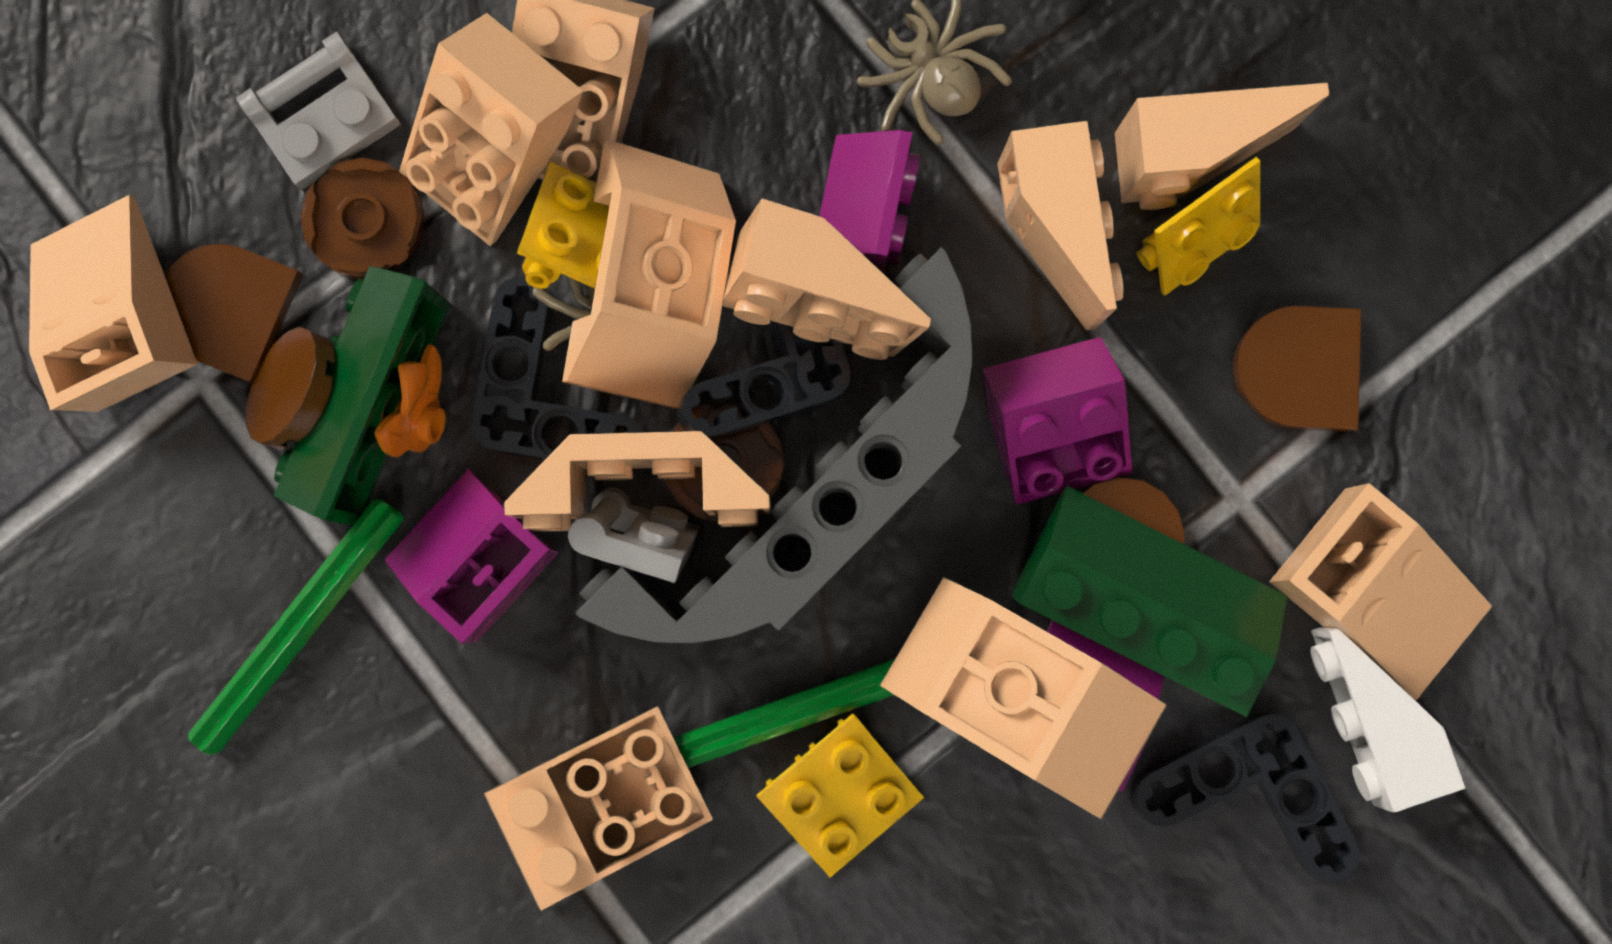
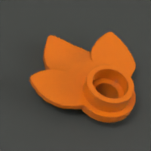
M431 344L427 345L421 362L409 361L398 365L402 398L398 402L395 411L387 415L375 430L377 442L382 451L388 456L398 458L407 450L422 453L431 444L438 442L443 434L446 415L445 411L440 407L438 399L442 379V363L437 349Z

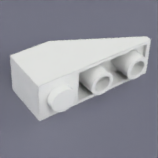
M1319 627L1311 630L1316 643L1315 646L1311 647V658L1319 677L1324 682L1329 681L1337 702L1331 708L1332 717L1343 740L1350 741L1358 761V764L1352 767L1353 776L1363 798L1366 801L1371 800L1373 806L1395 813L1465 789L1444 727L1340 629Z

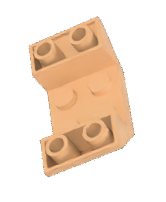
M607 140L603 146L594 202L610 207L591 315L575 320L572 323L562 382L677 409L681 399L693 386L717 340L736 220L719 173Z
M702 431L570 434L504 502L506 516L523 520V529L535 532L568 531L571 526V519H577L582 514L587 513L586 470L587 476H594L595 480L615 481L633 479L632 469L652 468V474L657 475L658 479L695 478V467H702L703 511L710 516H718V524L721 527L759 526L758 515L770 514L771 500L769 495Z
M944 577L880 684L881 687L1100 819L1106 813L1167 707L1166 704L1101 662L994 601Z

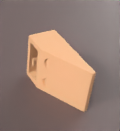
M517 0L512 33L583 90L566 135L545 165L538 179L543 180L548 164L551 161L597 183L604 142L611 140L622 144L644 65L655 8L626 0Z
M485 13L438 43L399 172L407 177L418 190L427 194L454 216L463 227L471 230L491 246L498 240L566 135L583 90L492 16Z
M1087 121L1011 131L998 161L1006 222L1086 330H1094L1117 309L1116 301L1123 298L1121 270L1117 262H1109L1106 239L1113 237L1112 211L1108 201L1100 202L1096 178L1102 177L1104 172L1103 152L1100 141L1098 139L1090 140Z
M128 195L31 244L29 353L50 410L99 412L197 365L138 203L133 195Z
M761 199L736 237L727 272L722 306L734 309V316L743 321L759 325L769 324L770 320L794 327L793 333L800 338L814 342H828L830 338L853 345L852 351L854 353L876 360H884L888 356L894 357L930 326L931 318L823 217Z
M1369 483L1345 488L1269 581L1324 628L1340 629L1415 701L1492 607L1426 531Z
M658 706L484 793L534 900L541 911L713 820Z

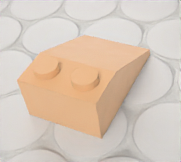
M1328 83L1137 98L1115 132L1121 203L1139 202L1140 208L1144 210L1163 209L1176 205L1177 198L1184 197L1293 131L1329 96Z

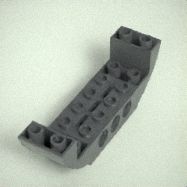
M942 247L929 260L921 253L917 255L894 280L897 283L896 286L931 318L929 328L916 338L928 353L904 377L905 381L901 387L906 392L895 403L887 396L882 398L860 421L861 425L858 430L863 435L852 447L849 448L840 441L815 466L817 470L814 472L820 479L806 493L798 486H795L770 511L771 517L776 523L760 539L750 531L725 556V559L732 567L716 583L706 576L680 601L679 604L687 611L682 617L636 571L621 567L617 572L614 569L611 571L608 568L603 569L584 587L579 595L586 603L575 613L579 618L616 634L663 643H698L733 637L759 628L767 623H771L779 631L961 447L953 436L967 400L972 368L971 323L962 286L946 251ZM875 452L886 453L896 464V475L886 480L874 478L865 468V457ZM840 495L850 501L854 510V516L850 522L845 525L835 526L824 521L819 512V505L828 496ZM785 539H801L810 548V561L800 571H785L776 564V549Z

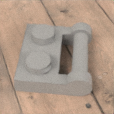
M337 31L322 40L325 47L257 92L250 88L236 97L239 105L256 126L293 183L301 190L327 174L326 170L333 165L350 159L401 125ZM339 67L341 68L347 80L278 124L271 112Z
M609 487L603 489L594 498L590 513L582 514L571 524L568 530V540L572 548L580 554L675 583L696 547L701 525L688 522V516L685 513L670 507L655 506L652 510L632 505L629 496L623 490ZM610 528H613V529H616V530H619V531H622V532H625V533H624V535H622V534H619V533H616V532H612V531H610Z

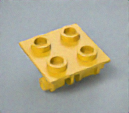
M1257 157L1253 158L1155 229L1153 234L1143 239V248L1136 252L1137 257L1148 271L1158 267L1160 289L1164 296L1181 284L1186 286L1195 282L1205 273L1212 261L1229 249H1240L1254 237L1260 227V160Z
M551 161L546 169L517 254L526 257L522 266L523 272L526 275V282L534 288L544 289L563 274L595 289L610 206L594 202L597 183Z
M854 714L850 715L846 720L839 719L837 721L839 725L817 744L812 742L807 753L803 756L798 754L794 757L796 762L775 780L772 778L766 781L767 786L756 795L830 878L924 799L923 795Z

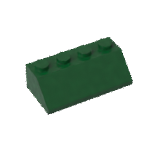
M373 266L369 267L364 279L359 278L354 283L346 302V311L350 313L341 336L335 335L330 340L335 353L334 363L326 360L325 374L333 377L330 396L321 416L311 431L296 442L293 449L288 448L279 459L274 474V480L278 483L273 495L274 497L325 521L354 525L366 510L388 457L377 442L375 430L387 415L395 411L398 402L402 398L398 365L409 361L421 362L427 345L435 344L451 305L449 301L428 283L413 276Z
M1065 486L1010 594L1019 604L1247 717L1276 661L1288 597L1069 486Z

